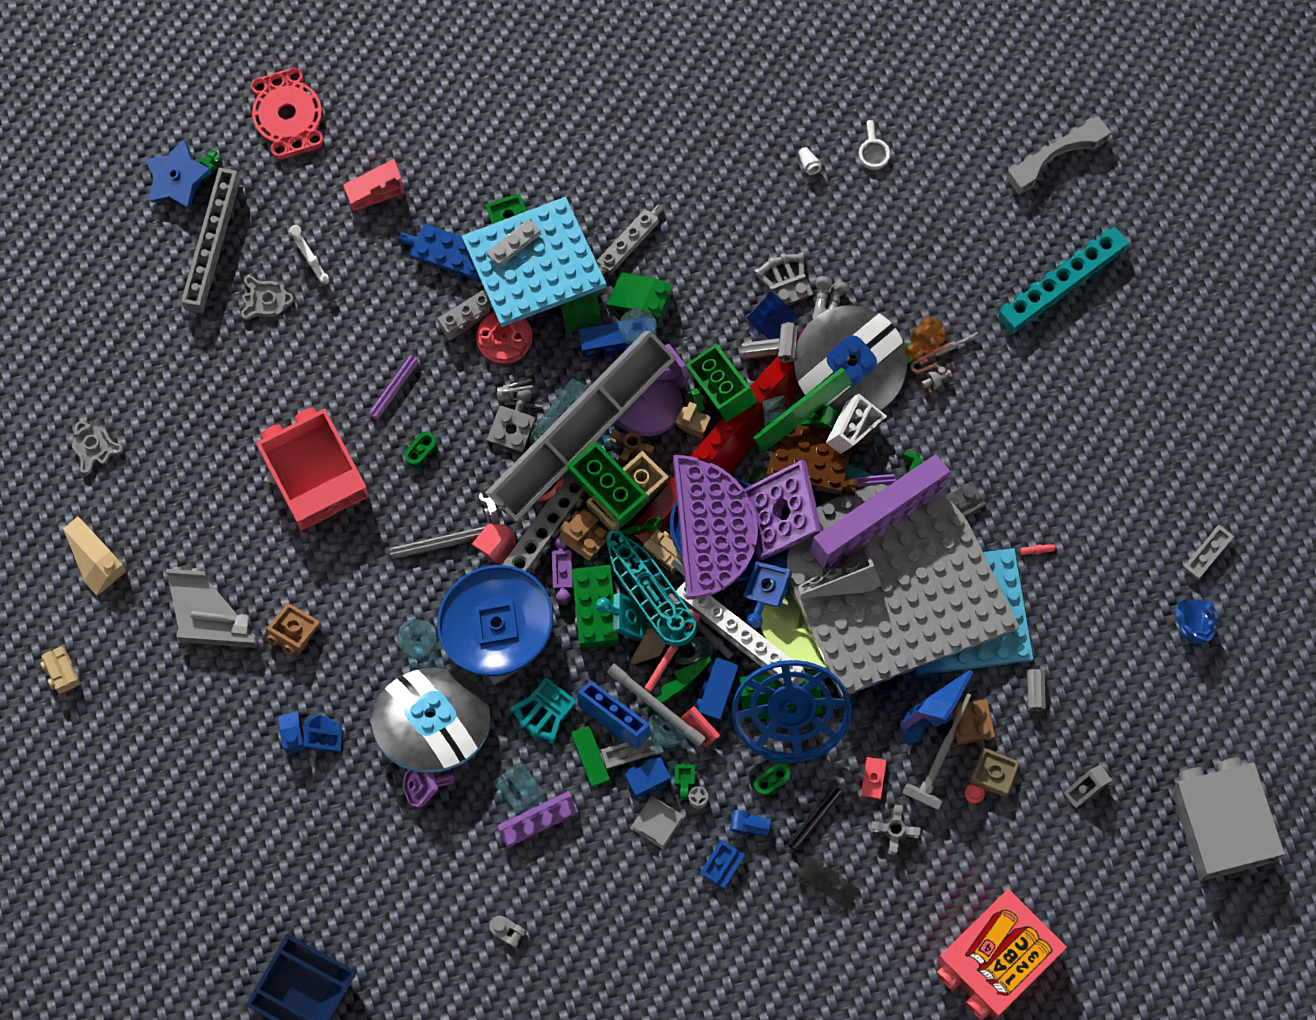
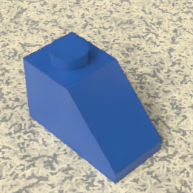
M299 712L279 716V729L285 753L289 754L306 750L303 747V733Z

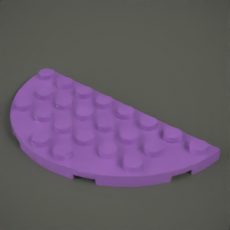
M674 455L673 465L687 600L698 599L722 591L735 582L745 571L751 561L757 543V518L753 504L744 493L743 487L729 473L713 463L708 464L697 460L698 458Z

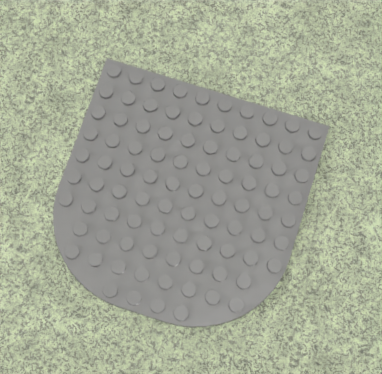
M891 484L870 485L856 490L855 496L845 494L818 506L817 512L821 530L823 531ZM935 493L926 504L916 506V509L910 515H903L898 523L893 526L890 524L882 534L872 536L866 545L862 547L859 545L850 555L852 556L864 550L868 551L882 584L873 591L802 598L798 586L816 575L823 576L827 574L830 566L823 569L810 553L813 537L789 548L787 569L793 572L789 585L827 669L840 679L849 695L1019 630L1020 626L966 518L951 501L941 494L936 495ZM843 556L840 558L835 567L837 568L844 564L843 560L847 557ZM833 680V682H834V684H835V686H836V688H837V690H838V692H839V695H840V697L842 698V697H843V693L841 692V690H840L839 686L837 685V683Z

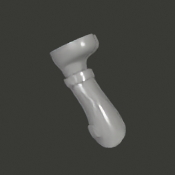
M817 277L815 284L819 293L816 297L813 319L826 310L839 307L840 297L849 292L850 286L845 282H836L832 285V280L829 277ZM831 288L828 309H826L828 291Z

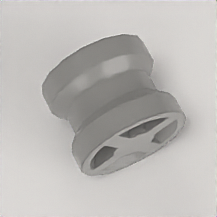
M703 787L691 789L688 795L690 806L695 809L704 808L708 803L707 791Z

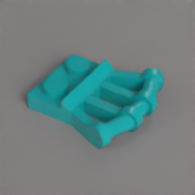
M546 677L530 697L512 706L509 710L517 718L520 727L523 730H528L533 738H541L549 741L548 743L554 744L561 721L564 720L577 701ZM536 702V706L525 718L521 709ZM543 708L547 711V714L535 727L530 722ZM552 716L556 718L551 733L541 731Z

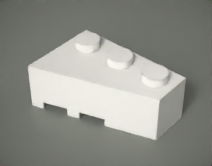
M857 394L845 403L826 443L839 454H842L860 441L887 416L863 396Z

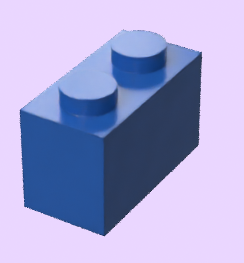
M652 757L644 762L645 765L639 768L634 766L627 770L625 779L635 799L671 782V776L661 757L657 759Z

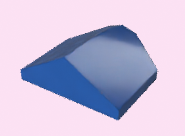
M314 715L304 721L303 747L316 752L341 751L342 725L340 723H336L329 717Z

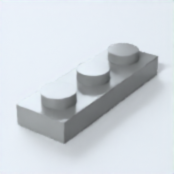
M527 219L486 252L487 257L500 268L542 234L541 229L530 219Z
M1218 525L1184 565L1183 569L1196 580H1199L1234 536Z
M657 733L650 735L636 750L628 743H622L602 749L601 752L606 769L608 770L663 754V749Z

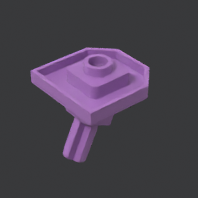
M667 344L665 346L677 359L658 377V381L672 379L679 388H683L689 379L686 365L670 344Z
M408 770L404 775L403 790L409 805L423 807L438 790L437 787L453 784L454 776L450 772L435 776L432 772Z

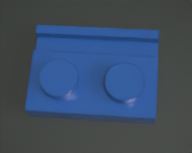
M720 840L702 868L700 875L725 889L746 854Z

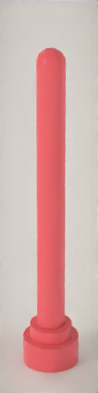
M689 609L695 618L696 624H698L702 618L701 615ZM685 623L686 630L694 626V623ZM679 646L669 647L645 686L647 692L653 690Z

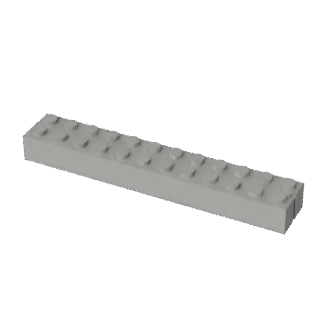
M644 331L485 492L486 495L496 505L501 506L500 509L511 520L517 522L568 470L567 466L588 449L677 358L652 331Z

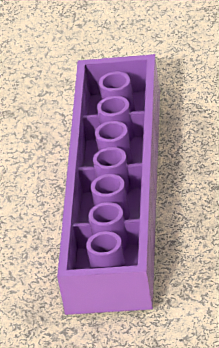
M935 454L814 536L810 553L823 569L835 566L840 561V558L850 556L856 547L866 545L872 536H879L885 531L887 526L890 524L893 526L901 519L900 517L905 514L910 515L916 509V506L926 504L935 493L936 495L942 493L946 489L945 485L948 482L950 470Z

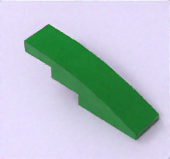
M710 656L674 672L675 680L661 686V695L655 698L663 705H666L684 693L709 668L711 664ZM645 703V708L648 714L655 711L653 708H651L648 704Z

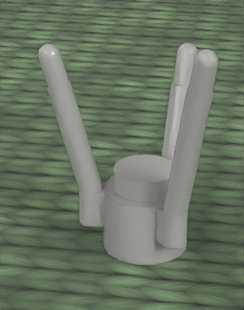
M532 379L498 387V401L504 402L505 406H516L518 402L511 401L515 397L514 392L533 389L532 385L518 387L530 383ZM525 403L524 406L538 409L543 408L542 405Z

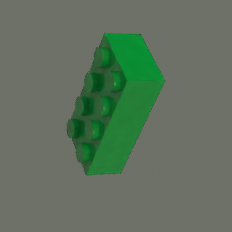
M717 343L685 364L694 380L726 423L758 402L750 386Z
M597 442L593 443L567 466L568 474L619 527L648 503V495Z
M610 565L572 569L580 650L619 646L618 632L613 631V614L609 612L600 613L596 609L597 600L603 597L609 599L611 605L614 604Z

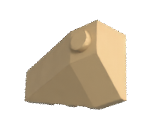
M76 517L63 528L82 578L96 596L127 572L123 564L79 517Z

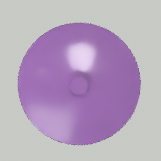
M657 378L615 422L624 430L641 436H654L668 431L676 424L675 422L682 409V395L678 386L672 379L658 381Z

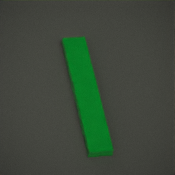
M840 368L754 435L753 439L763 453L850 386L852 382L846 371Z

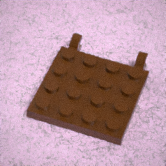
M798 425L774 444L766 478L800 460H804L807 464L812 490L841 496L842 492L855 496L858 480H844L851 451L865 454L868 439L862 438L854 446L839 454L826 443L831 433L830 431Z

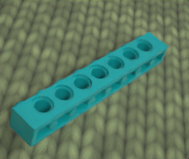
M1115 226L1110 230H1104L1100 234V238L1088 242L1085 249L1082 251L1077 250L1067 262L1065 260L1062 261L1055 271L1046 273L1043 276V280L1039 283L1036 281L1028 288L1029 290L1025 293H1019L1012 303L1004 304L1000 308L998 319L1013 335L1125 252L1129 242ZM1106 245L1109 249H1103L1101 246ZM1087 256H1093L1095 260H1090ZM1074 266H1077V267H1079L1081 270H1079V271L1074 270L1073 267H1074ZM1058 277H1064L1066 281H1061ZM1049 287L1052 289V291L1047 292L1044 288ZM1030 298H1035L1038 302H1032ZM1019 308L1022 309L1024 312L1018 313L1015 311V309Z

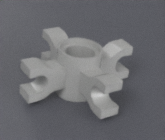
M895 805L893 820L888 824L873 821L871 826V832L886 833L890 839L888 851L890 855H896L898 840L903 836L918 839L920 835V828L906 827L901 821L902 805ZM898 826L901 832L893 834L890 827Z

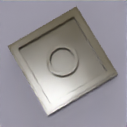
M983 747L970 784L1007 798L1020 762Z

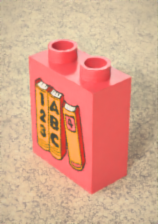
M1007 889L940 955L936 963L941 968L936 974L949 989L954 990L959 985L970 996L965 1004L975 1016L983 1020L989 1015L993 1020H996L1067 947Z

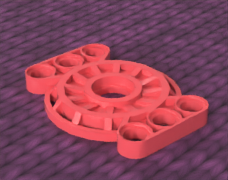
M290 68L257 78L251 84L252 91L257 96L252 110L253 122L257 131L264 138L273 142L271 151L273 156L279 160L318 149L324 143L321 132L316 130L322 115L320 100L317 94L303 83V74L298 68ZM292 74L300 75L296 81L291 80L290 76ZM275 79L282 80V84L279 86H275L272 83ZM258 84L265 85L262 91L255 90ZM304 89L309 91L312 95L309 96L308 93L304 91ZM315 99H316V101H317V103H318V108H315V105H314ZM260 103L259 111H256L257 105ZM284 106H293L296 110L293 118L287 120L279 117L278 112ZM256 117L260 119L261 125L259 126L256 122ZM313 136L320 137L317 143L310 142V139ZM300 141L302 146L296 149L292 146L293 143ZM279 146L285 148L281 154L275 152V149Z

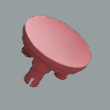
M495 312L482 320L476 333L477 345L482 355L498 364H510L522 359L530 350L533 340L531 326L525 318L501 327Z

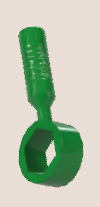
M656 517L646 521L643 526L636 525L619 531L628 536L639 533L643 529H646L647 532L659 530L663 527L661 518Z

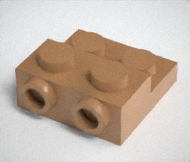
M583 509L581 512L575 511L571 521H565L562 524L559 540L590 561L606 545V537L609 532L598 525L599 519Z
M287 603L266 628L265 637L269 644L273 646L277 644L283 647V651L286 654L298 656L308 644L309 638L320 626V621Z
M987 699L974 702L968 701L954 732L953 740H955V744L962 745L994 739L995 734ZM958 702L951 712L953 716L949 721H951L952 726L963 702Z

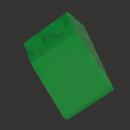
M620 273L607 306L641 319L653 317L654 324L659 325L673 294V284L657 278Z

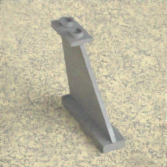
M173 567L166 570L179 629L177 638L181 643L257 648L258 640L249 628L247 635L231 634L234 623L192 619L190 617L192 611L238 616L208 581L206 572L198 568H193L190 571L184 570L181 567Z

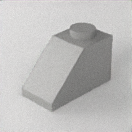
M1098 765L1083 775L1064 794L1073 806L1078 808L1101 791L1112 779L1102 766Z

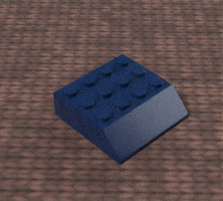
M286 934L245 1006L268 1020H331L357 971Z

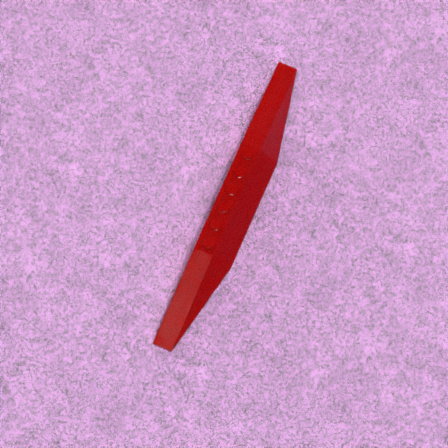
M801 333L797 336L796 344H797V341H798V339H799ZM777 357L750 386L758 402L727 423L722 418L690 457L698 458L697 460L708 464L713 463L730 474L755 446L756 442L753 436L779 417L793 401L797 390L800 388L795 376L794 362L782 363ZM675 475L635 526H643L646 521L656 517L661 518L663 524L659 531H663L670 524V514L677 500ZM643 529L639 533L632 534V536L642 544H645L655 531L647 532L646 529Z

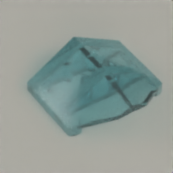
M784 396L762 401L764 428L785 412Z

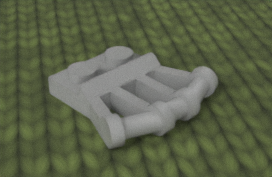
M799 252V254L783 253L775 259L769 258L762 267L753 271L755 276L769 288L778 310L813 297L812 290L804 274L803 252ZM788 262H799L798 276H794ZM783 264L789 279L782 281L776 267L777 265ZM769 269H771L775 277L776 284H773L764 275Z

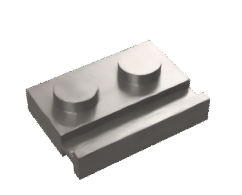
M972 481L944 496L960 510L964 517L986 506V502H984Z

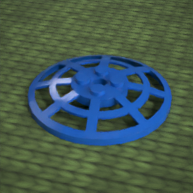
M784 660L759 668L743 681L733 700V724L739 738L756 754L779 762H802L822 756L841 741L850 725L851 701L844 684L828 669L808 661ZM789 666L808 667L820 672L813 677L802 672H790ZM778 667L782 669V673L773 675L762 683L753 680L763 672ZM829 676L839 686L844 699L832 698L828 688L821 681ZM791 677L804 678L809 681L803 687L792 685ZM783 678L784 686L776 690L767 686L771 682ZM817 685L823 691L826 698H814L810 690ZM746 686L755 689L751 697L750 708L738 712L739 699L743 689ZM760 692L770 696L768 704L756 707V701ZM789 704L797 706L795 709L786 708ZM815 706H827L822 720L814 715ZM833 706L845 707L844 718L840 728L835 732L827 724L831 719ZM768 712L772 721L766 727L760 721L757 714ZM751 716L755 726L762 732L756 742L745 732L740 719ZM809 722L816 726L808 732L799 733V727ZM778 726L791 729L792 735L779 734L774 732V730ZM821 731L830 737L822 745L802 752L801 741L809 739ZM769 737L779 741L793 742L794 753L777 752L767 749L763 745Z

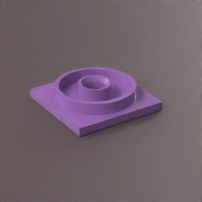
M800 460L744 489V493L753 504L757 518L758 535L755 549L758 560L763 561L822 532L806 461ZM788 503L791 512L789 517L783 520L782 510Z

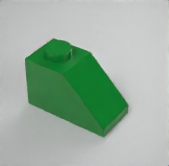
M824 405L800 425L831 432L840 413L829 405Z

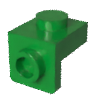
M905 451L903 461L912 464L909 469L910 472L922 464L923 458L915 452L909 453Z

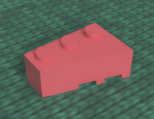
M394 159L344 184L352 211L405 193L402 178Z

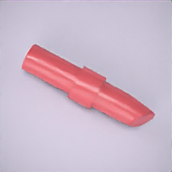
M1040 544L1020 548V554L1037 555L1055 551L1057 545Z

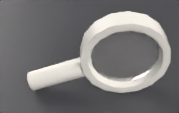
M868 120L869 140L862 143L859 148V160L864 167L870 170H878L888 163L890 150L884 141L876 139L874 121Z

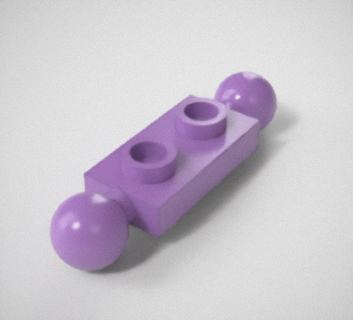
M558 535L554 539V546L558 551H552L553 590H559L555 597L556 602L560 605H567L571 600V595L567 589H573L571 550H566L568 546L559 540L560 535Z

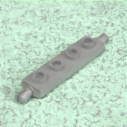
M658 204L651 212L644 209L596 262L602 275L604 273L612 274L659 223L657 216L664 210L662 206Z

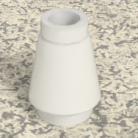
M807 147L802 148L798 152L806 173L814 175L821 170V162Z

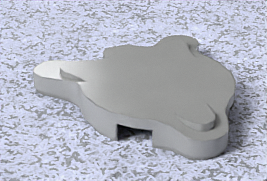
M250 275L244 278V283L251 292L242 296L243 302L246 305L241 312L243 320H249L256 316L274 317L293 304L294 298L292 294L286 292L279 283L274 281H258Z
M84 421L76 423L72 447L75 454L81 460L80 471L82 474H90L94 462L98 461L101 465H105L110 456L123 453L122 445L114 443L106 430L101 426H92V424H87Z

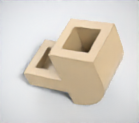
M689 402L687 407L682 406L675 423L686 433L704 440L711 424V417L697 412V404Z

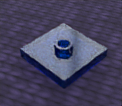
M771 291L746 319L765 337L771 340L780 338L782 324L787 322L794 323L799 316Z

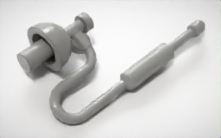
M976 332L958 342L953 341L936 348L932 353L912 361L910 369L916 374L923 373L932 368L938 369V373H927L928 379L921 382L923 388L932 386L934 390L938 389L941 386L942 379L952 377V373L950 370H947L945 373V368L937 364L916 370L914 369V364L956 349L958 345L974 340L979 333Z

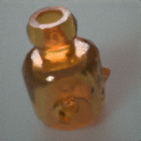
M934 317L923 318L910 333L911 343L906 347L907 355L912 359H919L923 353H931L936 350L945 340L946 329L943 323Z

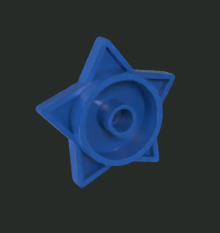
M182 140L167 156L148 158L146 160L154 178L148 200L154 203L174 199L187 208H191L194 193L198 189L200 182L211 173V170L193 160L186 141Z

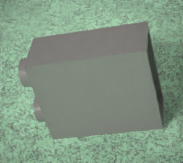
M1235 757L1217 763L1218 772L1204 775L1202 767L1182 771L1179 773L1181 781H1178L1171 790L1200 882L1275 863L1284 855L1254 762L1242 765L1240 758Z

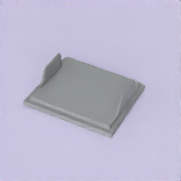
M651 795L630 829L664 850L685 816Z

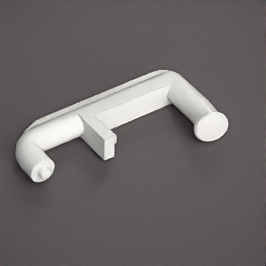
M293 225L290 228V233L320 282L325 285L328 284L329 277L324 273L316 255H313L302 238L301 228L298 225Z

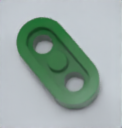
M423 432L407 448L405 460L410 466L422 464L435 449V436L430 432ZM429 441L430 444L425 446L424 442ZM413 455L418 456L416 460L411 459Z
M776 764L756 778L754 782L755 791L761 796L771 794L788 782L790 778L789 768L784 764ZM778 772H782L784 776L782 778H778L776 774ZM762 783H765L768 787L766 789H762L760 785Z

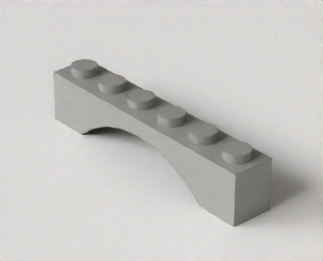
M1099 116L1094 119L1089 118L1081 127H1075L1069 131L1068 135L1058 137L1050 146L1045 145L1035 155L1027 156L1022 163L1012 165L1008 169L1006 179L1017 194L1021 195L1034 187L1040 171L1054 157L1071 150H1094L1109 141L1111 131Z

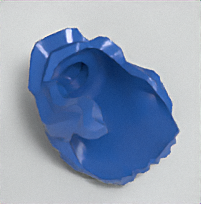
M1201 599L1195 601L1181 600L1178 602L1175 615L1183 638L1194 644L1209 642L1216 633L1219 620L1214 604L1211 601H1207L1205 604Z

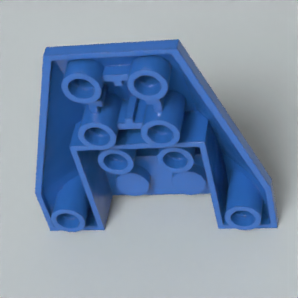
M971 669L908 712L900 724L905 743L908 746L914 742L919 743L925 736L923 732L929 723L938 727L942 723L947 724L953 716L951 712L955 708L964 689L971 682L970 678L973 674Z

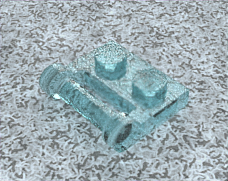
M522 761L493 782L495 787L499 788L509 801L516 815L545 795ZM509 779L524 800L521 803L518 802L505 784Z

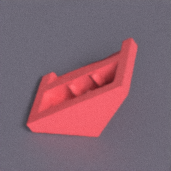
M488 524L471 545L494 564L502 565L517 543L514 532L506 525Z

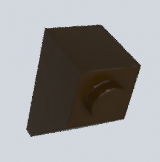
M648 628L630 663L637 667L661 659L666 654L670 645L665 644L655 631Z

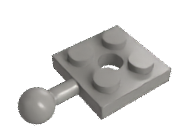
M530 389L517 392L519 401L515 410L499 406L487 442L522 454L524 453L536 421V417L522 413L525 402L530 401L532 398ZM510 425L517 427L516 432L513 434L506 432L507 427Z

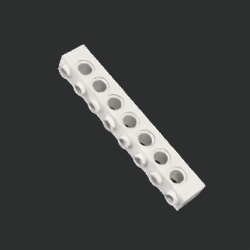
M685 582L676 590L688 609L700 614L701 620L761 667L774 662L792 660L713 597L707 596L687 600ZM789 666L790 672L805 673L804 668L801 666ZM778 667L768 672L771 675L782 673V669ZM791 677L792 685H800L805 679ZM783 678L778 679L784 684Z

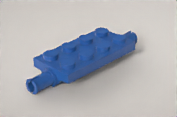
M425 223L417 237L401 232L400 235L402 236H399L398 243L413 247L410 258L480 281L462 236Z

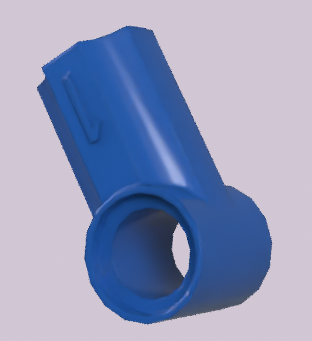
M733 810L729 830L738 834L751 833L768 837L771 819L753 816L749 812L742 810Z

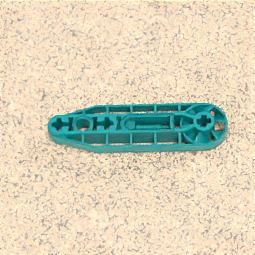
M610 531L606 537V544L615 576L665 644L670 646L688 644L694 638L697 627L691 611L645 549L629 539L621 531ZM637 553H642L648 559L642 561ZM651 564L658 572L657 574L652 575L648 570ZM620 565L624 570L621 576L616 571L615 566ZM630 579L635 587L630 590L624 581ZM663 579L668 588L662 589L658 581ZM651 585L655 588V590L657 591V593L660 595V597H661L662 600L664 601L663 603L660 602L661 599H660L659 596H657V594L654 592V590H653V588L651 587ZM645 589L651 594V596L653 597L654 601H655L656 603H658L659 606H656V605H655V603H654L653 600L650 598V596H649L648 593L645 591ZM640 593L645 601L640 604L634 595ZM673 593L679 602L673 604L668 595ZM650 607L655 615L650 618L644 609ZM685 623H694V628L686 630Z

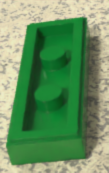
M590 726L571 732L591 788L609 782L610 778Z

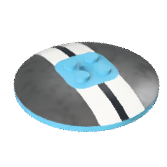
M441 668L419 669L400 676L382 691L372 713L373 735L380 750L397 765L417 772H440L463 764L481 748L490 727L489 705L481 689L466 676ZM428 712H434L436 714L432 718H428L425 716Z

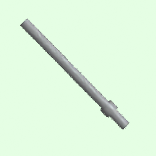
M658 581L661 588L665 589V587ZM672 594L668 595L673 604L679 602ZM700 621L696 624V628L711 642L712 647L722 652L728 659L734 656V653L724 645L725 642L720 637H716Z

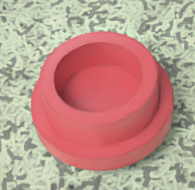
M973 784L966 787L965 798L970 803H979L983 800L985 795L983 788Z

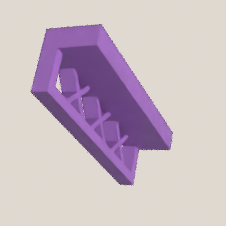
M567 791L497 827L506 847L509 848L578 814V810L570 792Z

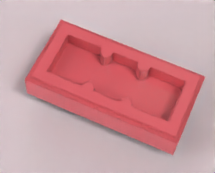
M694 706L681 717L685 723L696 729L706 738L702 742L705 747L709 746L720 736Z
M866 758L861 797L881 799L886 760Z

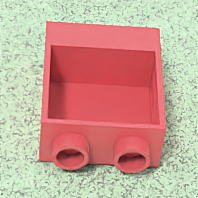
M314 407L307 408L295 416L296 423L282 429L280 424L273 425L265 429L260 434L262 440L256 442L259 452L300 531L369 497L367 487L325 408L318 412Z

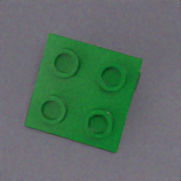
M596 291L560 305L566 333L603 325Z

